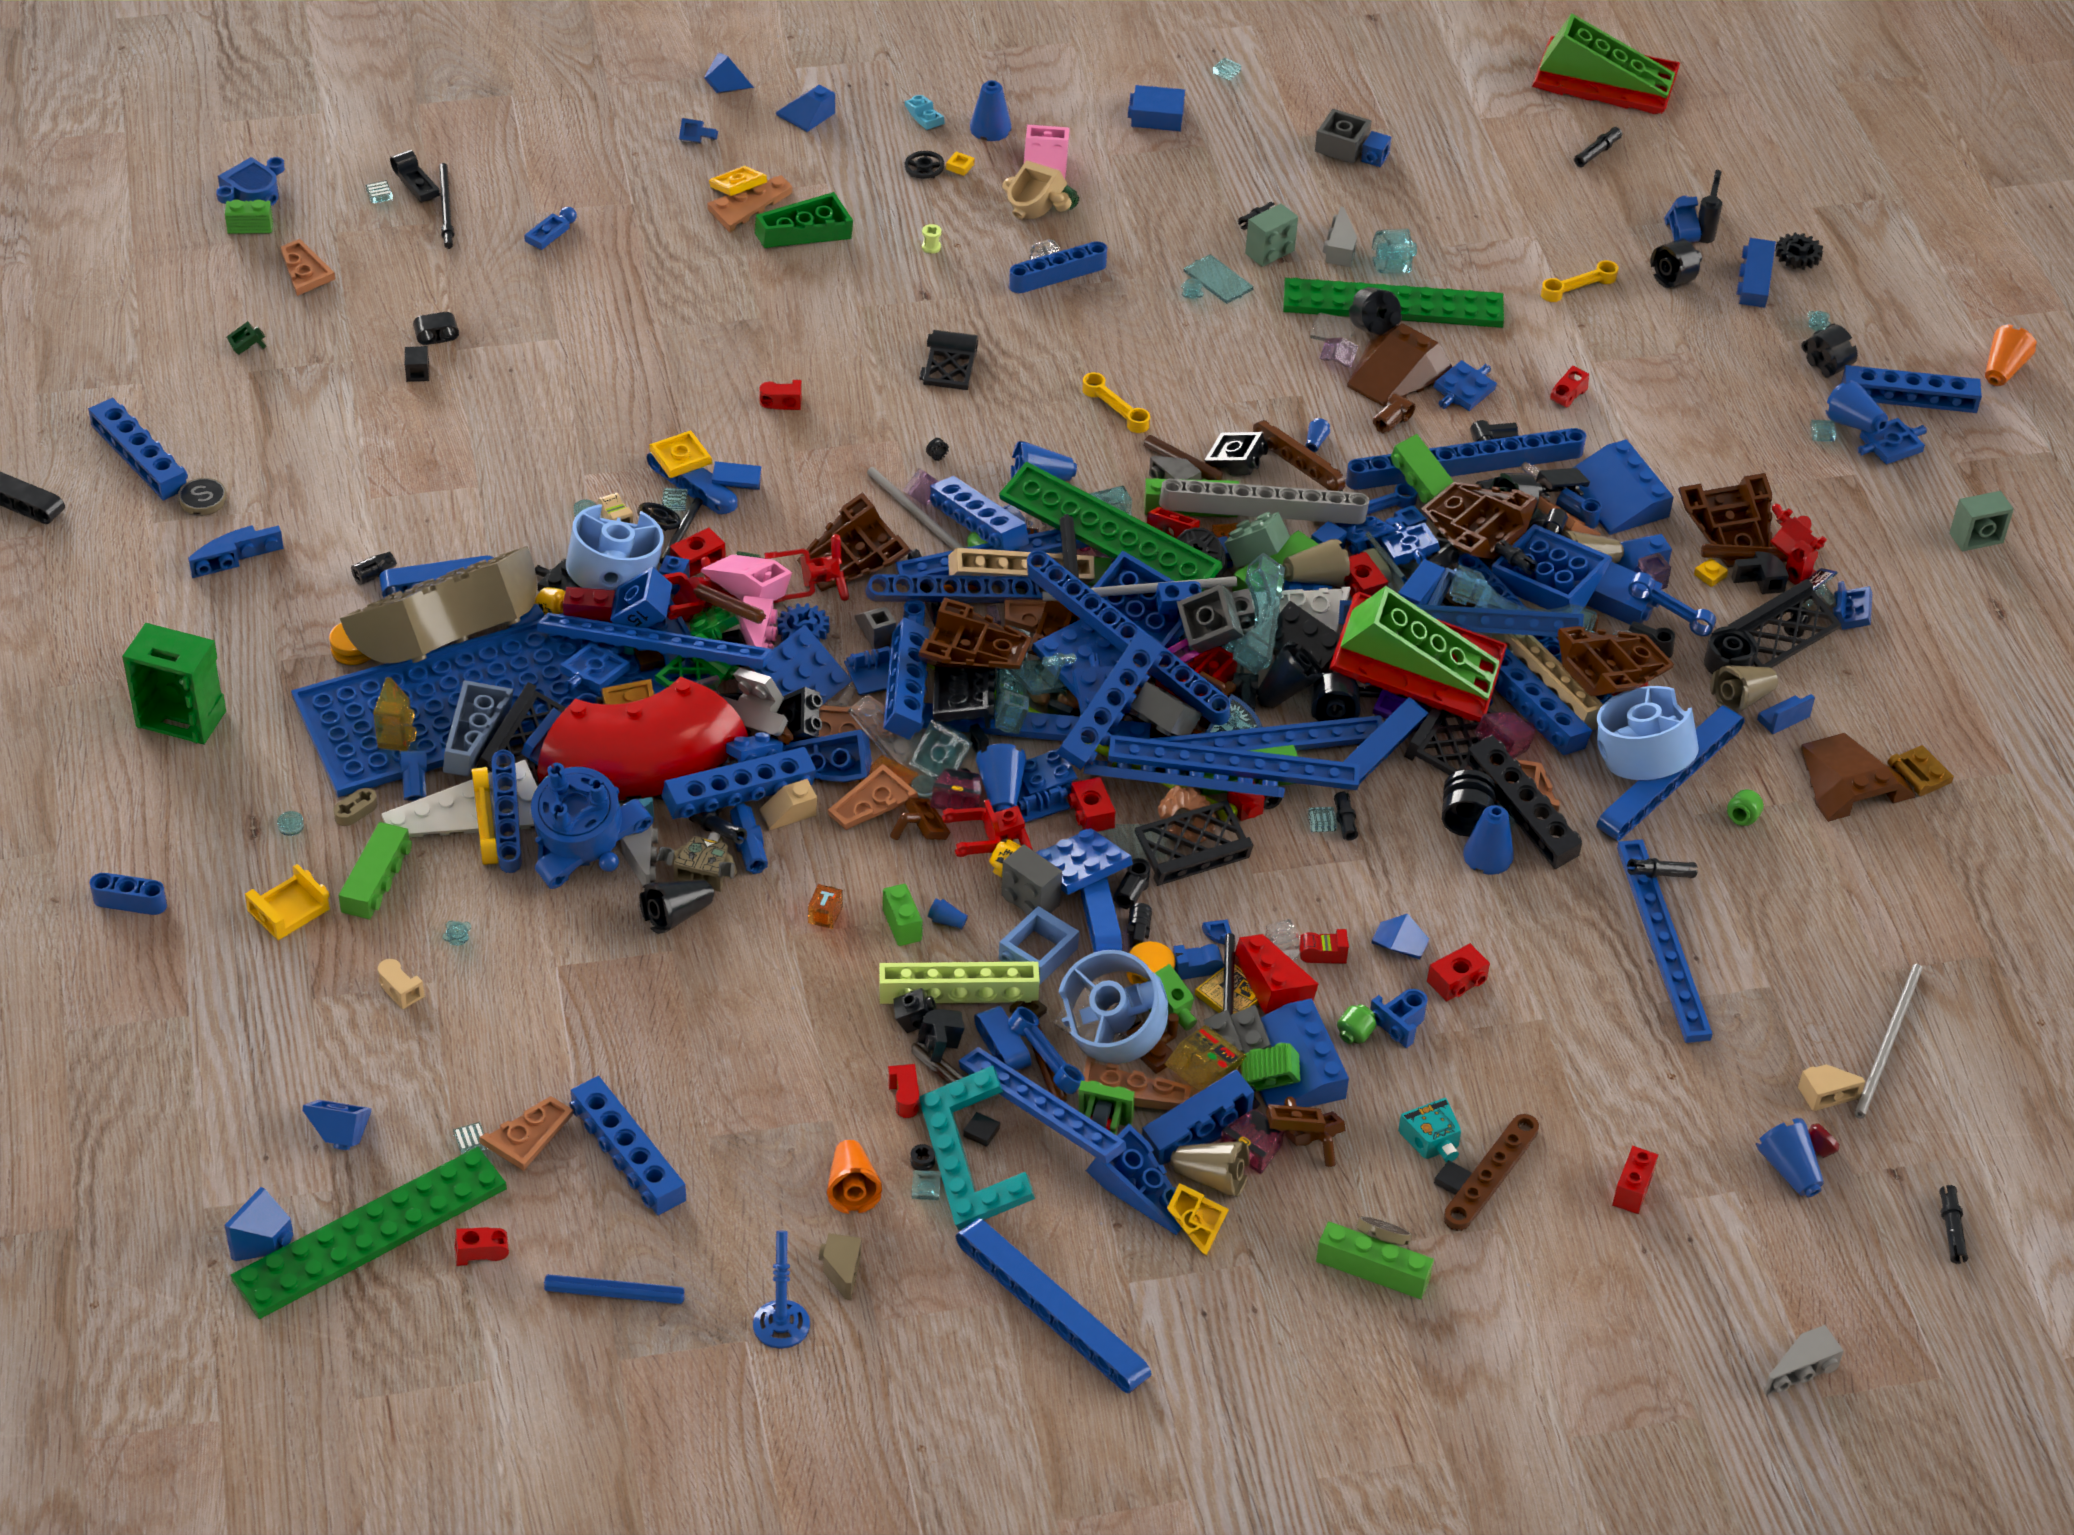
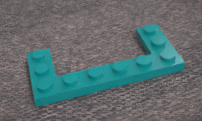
M993 1065L919 1096L954 1223L958 1230L964 1229L977 1218L986 1220L1035 1199L1030 1179L1026 1172L977 1192L975 1190L953 1112L1003 1092L997 1071Z

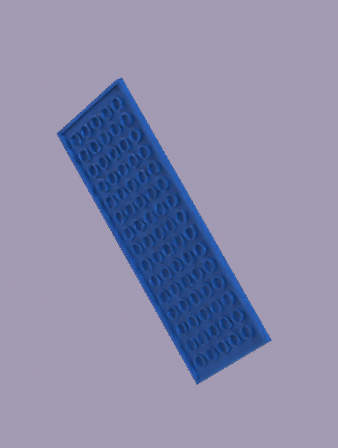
M671 598L669 600L668 608L672 605H675ZM666 616L662 622L655 623L647 628L691 636V632L682 616L674 620H670ZM539 620L458 644L435 649L426 654V659L415 663L410 659L398 663L382 664L291 690V695L334 791L339 798L352 794L361 788H372L403 779V774L400 773V751L426 750L427 771L443 767L445 748L464 680L513 689L512 706L526 684L530 682L537 686V692L567 708L575 698L583 693H591L597 697H602V693L583 684H579L573 690L567 689L565 682L571 678L560 673V665L589 643L606 649H611L615 645L604 642L594 643L586 639L575 640L561 635L550 636L547 633L537 631V622ZM621 653L618 655L630 662V669L608 687L651 679L654 695L666 689L655 680V675L665 666L641 672L634 654ZM690 660L691 667H695V663ZM696 674L683 676V678L697 682ZM700 674L701 682H711L715 679L710 674ZM672 677L667 679L669 681H676L679 677ZM395 684L397 685V689H401L400 692L398 690L399 700L396 698ZM399 693L400 695H402V697L404 695L405 699L407 700V704L405 703L406 707L402 705V703L405 702V700L403 698L402 701V698L399 696ZM537 700L534 702L535 714L547 712L544 704ZM397 701L404 709L405 722L399 716ZM405 710L407 711L409 718L406 717ZM545 718L537 719L539 725ZM406 719L408 720L410 727L407 726ZM533 720L521 723L524 733L535 731ZM521 739L509 742L510 747L522 743Z

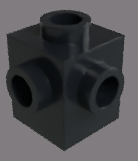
M923 988L893 999L895 1019L906 1033L920 1029L925 1014L937 1009L934 998L928 996Z

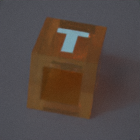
M818 884L808 905V923L833 929L843 907V890Z

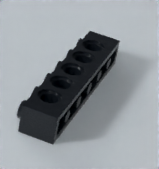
M1492 734L1468 748L1466 758L1468 765L1473 770L1483 772L1494 780L1496 799L1554 869L1580 856L1582 847L1580 835L1568 826L1565 817L1553 808L1550 799L1538 790L1535 781L1524 773L1520 763L1509 755L1501 741H1498Z

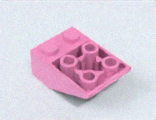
M1027 125L1024 163L1028 160L1060 170L1065 179L1069 128Z
M730 555L701 569L702 573L741 601H743L744 596L773 599V601L785 596L792 575L791 571L775 560L740 555Z
M744 596L743 602L762 609L764 614H766V619L761 624L740 616V630L747 645L773 650L774 645L772 641L777 640L778 627H774L777 621V609H773V599Z

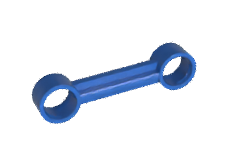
M1400 483L1395 487L1394 493L1370 500L1367 515L1396 505L1400 508L1415 506L1418 492L1408 483ZM1335 523V524H1336L1337 526H1339V527L1342 528V525L1347 524V523Z
M1639 572L1632 576L1628 586V592L1632 597L1638 600L1648 598L1690 622L1689 627L1691 631L1698 636H1708L1712 633L1716 624V616L1707 609L1695 611L1655 587L1654 579L1647 573ZM1635 583L1643 584L1648 589L1639 588ZM1697 620H1703L1709 625H1702Z
M1018 1007L1008 1020L1009 1026L1017 1034L1029 1040L1055 1073L1053 1081L1056 1086L1065 1093L1075 1094L1080 1087L1081 1080H1085L1083 1074L1076 1067L1064 1061L1037 1027L1039 1024L1038 1017L1031 1010L1025 1007Z

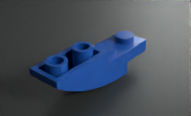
M253 525L229 532L205 544L188 557L192 578L239 567V560L284 549L279 525L255 531Z

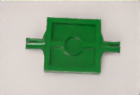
M711 605V608L709 606L706 613L704 611L699 612L689 620L691 636L703 633L713 640H718V638L721 640L724 631L740 624L738 615Z

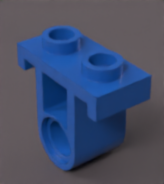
M1697 196L1678 197L1665 215V224L1670 225L1674 241L1685 239L1693 243L1700 240L1701 230L1695 206L1699 205Z
M1408 989L1386 1005L1382 1003L1383 998L1378 995L1371 1000L1370 1010L1376 1016V1025L1389 1033L1393 1040L1408 1048L1414 1043L1416 1027L1424 1021L1428 1001L1427 995L1418 989Z

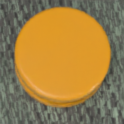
M342 623L332 629L329 640L331 653L335 660L346 665H358L371 659L352 644L345 633Z
M1152 941L1142 942L1135 945L1129 951L1130 954L1142 960L1154 973L1168 964L1175 970L1176 960L1174 953L1164 944ZM1126 972L1128 980L1133 985L1148 981L1141 975Z

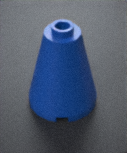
M989 80L981 86L970 121V131L978 139L982 136L986 137L987 141H999L1008 136L1009 131L1012 129V124L1002 85L997 81Z
M1850 380V383H1841L1832 391L1827 400L1829 410H1826V415L1830 420L1873 434H1878L1886 429L1888 416L1859 383Z
M1018 441L1014 447L1012 458L1016 459L1015 465H1011V479L1025 462L1065 482L1070 481L1076 475L1077 464L1068 456L1025 441Z
M1000 743L987 746V751L981 753L980 750L977 753L976 764L987 798L991 803L994 813L1017 806L1026 765V753L1022 748L1021 752L1016 750V746L1012 744Z
M1496 805L1484 809L1463 850L1464 860L1473 870H1476V868L1484 870L1483 874L1493 875L1507 871L1514 859L1509 815L1503 807Z
M1802 1118L1792 1119L1793 1125L1786 1126L1785 1123H1781L1767 1131L1759 1138L1761 1144L1756 1143V1147L1800 1196L1806 1195L1809 1198L1822 1190L1821 1186L1824 1184L1807 1124Z

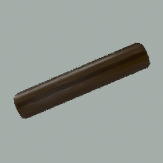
M914 1043L912 1045L911 1052L948 1084L964 1078L960 1072L943 1058L940 1063L930 1062L928 1050H925L924 1044Z

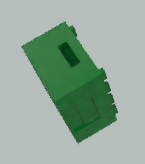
M145 622L122 655L135 725L140 729L205 745L226 713L224 694L221 693L216 665L217 652L215 640ZM165 719H169L190 726L188 729L163 722Z

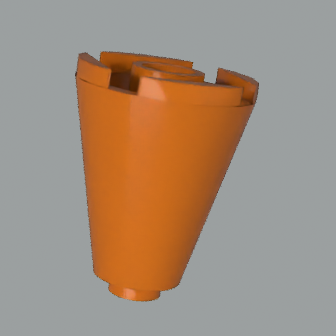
M2002 325L1994 333L1985 371V378L1991 385H2004L2035 354L2037 343L2033 335L2023 328L2019 330L2012 328L2014 325Z
M844 1140L835 1148L827 1185L828 1200L834 1209L842 1213L849 1214V1211L857 1210L858 1214L864 1213L874 1208L880 1201L882 1183L861 1144L855 1140Z

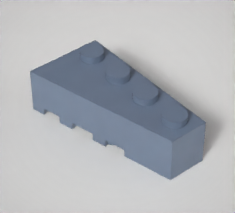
M463 681L445 748L443 772L469 776L512 708L513 689Z

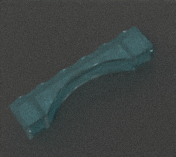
M1264 552L1248 565L1245 579L1255 606L1254 628L1235 643L1233 654L1235 661L1255 675L1261 669H1266L1273 660L1272 652L1275 645V632L1278 628L1277 619L1280 613L1281 592L1285 581V567Z
M1458 565L1449 589V594L1453 596V601L1464 605L1470 602L1476 604L1475 608L1584 614L1583 627L1588 632H1592L1598 616L1595 611L1575 604L1548 610L1519 606L1498 594L1489 585L1481 572Z
M1010 626L1030 637L1029 631ZM1028 651L1020 669H997L995 727L1007 733L1019 734L1029 710V697L1023 694V678Z

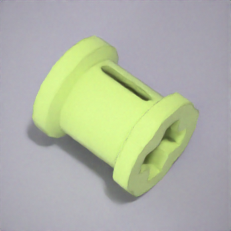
M934 224L924 226L922 228V235L924 236L922 250L932 254L939 252L941 248V243L939 242L941 228Z

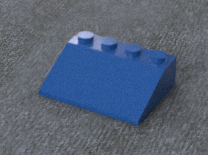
M1627 439L1604 446L1573 467L1578 468L1590 481L1588 487L1579 485L1580 490L1584 493L1581 497L1584 499L1593 498L1601 502L1602 509L1599 523L1609 535L1670 517L1674 496Z
M1534 524L1512 546L1522 549L1526 556L1538 563L1536 571L1530 570L1532 574L1528 575L1517 566L1513 567L1508 564L1507 559L1501 556L1492 565V572L1517 597L1552 612L1579 613L1587 605L1611 563L1612 556Z
M1122 551L1093 588L1172 582L1173 580ZM1155 593L1102 597L1165 648H1168L1185 633L1179 609L1169 610L1167 614H1159Z
M1312 998L1288 1003L1261 1017L1272 1047L1278 1043H1289L1300 1056V1082L1259 1091L1266 1108L1268 1104L1284 1105L1287 1097H1293L1297 1107H1312L1346 1099L1349 1077Z

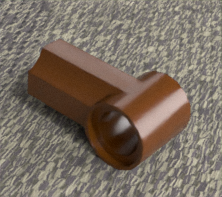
M1393 394L1389 398L1386 407L1373 418V424L1380 433L1389 432L1401 420L1407 422L1412 417L1416 405L1398 394Z

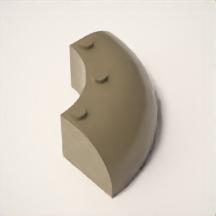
M528 546L500 554L498 557L488 560V562L486 559L468 566L467 569L462 567L450 571L435 581L432 578L413 585L412 588L405 590L404 593L398 591L384 597V599L368 604L367 607L362 609L363 611L358 609L341 617L342 626L352 644L360 652L373 660L383 663H398L412 659L413 663L427 658V653L453 641L455 644L468 640L467 635L504 622L508 626L521 621L520 617L531 610L536 599L537 582L532 557Z

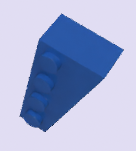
M1236 1069L1142 1128V1136L1154 1149L1152 1153L1159 1165L1169 1163L1172 1152L1177 1150L1179 1146L1213 1143L1229 1135L1222 1130L1226 1126L1236 1132L1250 1126L1251 1114L1249 1113L1252 1112L1254 1091Z

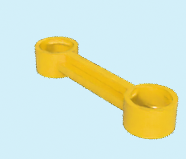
M1603 260L1597 264L1596 270L1563 281L1556 278H1548L1542 283L1541 297L1548 302H1558L1562 299L1564 292L1594 282L1612 284L1617 280L1619 267L1613 261Z
M1092 372L1083 377V393L1088 397L1101 398L1126 418L1127 428L1131 432L1143 433L1149 429L1150 413L1143 408H1132L1105 386V377L1102 374Z
M487 767L472 769L482 864H497L498 856Z

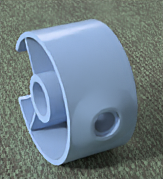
M602 504L591 506L577 514L573 521L566 570L576 584L582 588L615 590L616 595L619 585L651 567L658 570L664 535L661 527L653 518L640 511L638 524L621 522L619 517L617 521L600 518Z
M1646 686L1622 692L1605 702L1597 714V744L1606 767L1619 777L1631 780L1663 778L1686 768L1694 761L1698 754L1699 746L1692 707L1684 711L1677 704L1674 688Z
M1120 950L1094 952L1076 962L1064 976L1058 992L1063 999L1067 1017L1061 1020L1065 1027H1071V1036L1086 1055L1100 1062L1121 1064L1144 1056L1158 1043L1167 1025L1168 999L1160 977L1152 972L1138 957ZM1117 971L1136 973L1149 980L1125 988L1111 980L1102 981L1096 986L1092 983L1094 979L1104 974ZM1084 988L1091 993L1089 996L1090 1007L1079 1010L1083 1025L1097 1020L1100 1021L1094 1042L1086 1040L1079 1035L1072 1010ZM1119 1003L1116 1008L1107 1011L1111 1005ZM1152 1009L1148 1019L1138 1031L1126 1039L1113 1042L1115 1033H1121L1131 1028L1137 1014Z

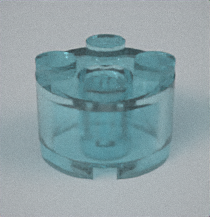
M1384 229L1375 233L1372 250H1376V257L1372 258L1376 271L1378 273L1411 272L1413 256L1417 254V245L1412 243L1409 229Z

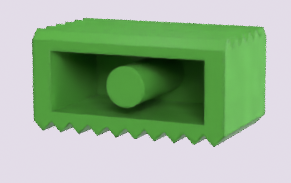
M228 200L225 206L227 233H272L273 216L271 202L269 200H254L253 202L251 200L249 202L240 200L230 202Z
M900 884L884 888L882 911L891 927L890 930L894 934L897 945L903 946L921 941L923 921L907 885Z
M1278 1043L1274 1047L1266 1049H1252L1249 1053L1241 1054V1075L1249 1086L1255 1087V1092L1300 1082L1299 1053L1289 1043Z

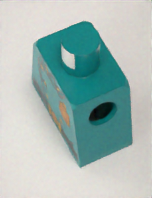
M1446 1097L1401 1114L1398 1131L1423 1158L1429 1159L1441 1155L1447 1163L1448 1160L1454 1161L1459 1156L1456 1148L1459 1146L1461 1128Z

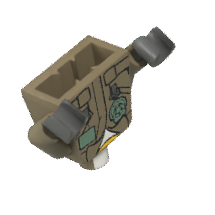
M715 832L710 833L707 839L696 836L692 837L688 844H684L676 850L669 847L659 848L657 861H665L667 865L673 864L674 881L705 880L712 885L715 891L721 892L724 877L734 879V875L737 872L733 856L728 854V846L722 843V836Z

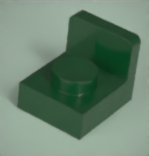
M248 321L226 336L233 350L238 355L249 349L256 342L263 349L267 347L263 340L266 336L258 326L254 328Z

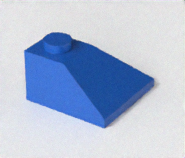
M819 84L776 111V115L809 132L835 114V92Z
M1662 534L1620 542L1624 548V555L1616 564L1637 573L1652 574L1668 570L1672 548Z
M320 1099L303 1105L302 1109L326 1143L334 1144L333 1148L340 1150H350V1147L360 1143L372 1108Z
M260 1187L224 1225L230 1256L234 1261L267 1256L288 1245L294 1235L291 1218L263 1187Z

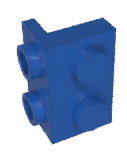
M1844 581L1838 582V591L1834 592L1837 607H1833V614L1841 623L1842 630L1871 625L1873 593L1870 586L1847 590Z
M758 732L752 737H736L734 741L726 743V753L737 758L738 763L783 752V742L771 737L766 732Z

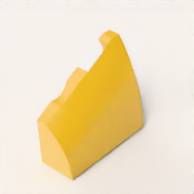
M1180 1183L1167 1207L1168 1211L1199 1251L1207 1256L1229 1209L1205 1198L1203 1194Z

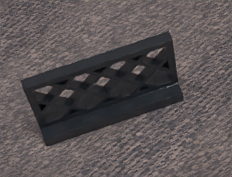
M1807 578L1728 624V626L1736 627V631L1742 633L1745 630L1752 636L1758 637L1753 664L1755 667L1773 668L1841 628V623L1814 592L1813 584ZM1812 599L1817 605L1816 611L1802 609V604ZM1787 612L1798 614L1796 623L1783 621V615ZM1800 615L1815 617L1814 625L1799 623ZM1817 618L1828 619L1832 625L1827 628L1816 626ZM1767 624L1778 625L1777 634L1762 632L1763 626ZM1781 626L1795 628L1794 637L1779 635ZM1798 629L1812 631L1811 637L1808 639L1796 638ZM1761 638L1775 640L1774 649L1760 647ZM1778 641L1792 643V648L1787 651L1778 650L1777 643ZM1758 652L1773 654L1772 660L1762 664L1757 658Z
M528 682L481 755L477 768L487 767V770L492 772V756L499 750L506 749L514 757L523 755L521 754L522 750L511 751L509 744L512 740L521 739L524 746L526 738L530 737L534 732L524 733L521 723L533 720L536 730L539 726L537 719L545 718L553 708L562 713L566 707L537 692V686ZM537 700L544 704L547 712L535 714L534 702ZM527 758L528 767L537 785L538 773L536 769H538V765Z
M1432 708L1411 739L1404 757L1411 761L1417 757L1448 775L1465 770L1468 766L1466 762L1467 752L1460 753L1457 745L1467 744L1469 748L1474 743L1476 744L1481 741L1478 737H1470L1468 730L1477 729L1478 733L1486 738L1499 719L1500 714L1488 708L1486 716L1491 718L1490 721H1474V723L1465 724L1462 717L1443 709ZM1456 717L1458 725H1448L1446 718ZM1461 731L1464 738L1454 739L1452 732ZM1445 732L1448 740L1439 741L1436 733ZM1451 746L1454 753L1444 754L1441 747ZM1435 748L1438 755L1432 756L1424 750ZM1457 760L1460 768L1458 770L1455 769L1447 761Z
M1228 800L1135 827L1134 831L1155 873L1153 878L1157 886L1250 857L1254 846L1250 837L1246 838ZM1224 809L1228 818L1226 822L1212 817L1213 813ZM1197 817L1205 820L1206 823L1203 829L1189 824L1190 820ZM1209 823L1223 828L1219 836L1205 831ZM1175 824L1182 827L1183 830L1180 836L1166 831L1167 827ZM1186 829L1200 835L1197 843L1182 838ZM1225 830L1236 833L1238 840L1229 841L1222 838ZM1152 831L1159 834L1160 837L1157 843L1147 840L1144 833ZM1163 836L1177 842L1173 850L1159 845ZM1202 837L1215 841V847L1208 849L1199 845ZM1179 844L1192 848V854L1185 856L1176 852ZM1156 851L1169 855L1170 858L1168 861L1158 864L1154 855Z

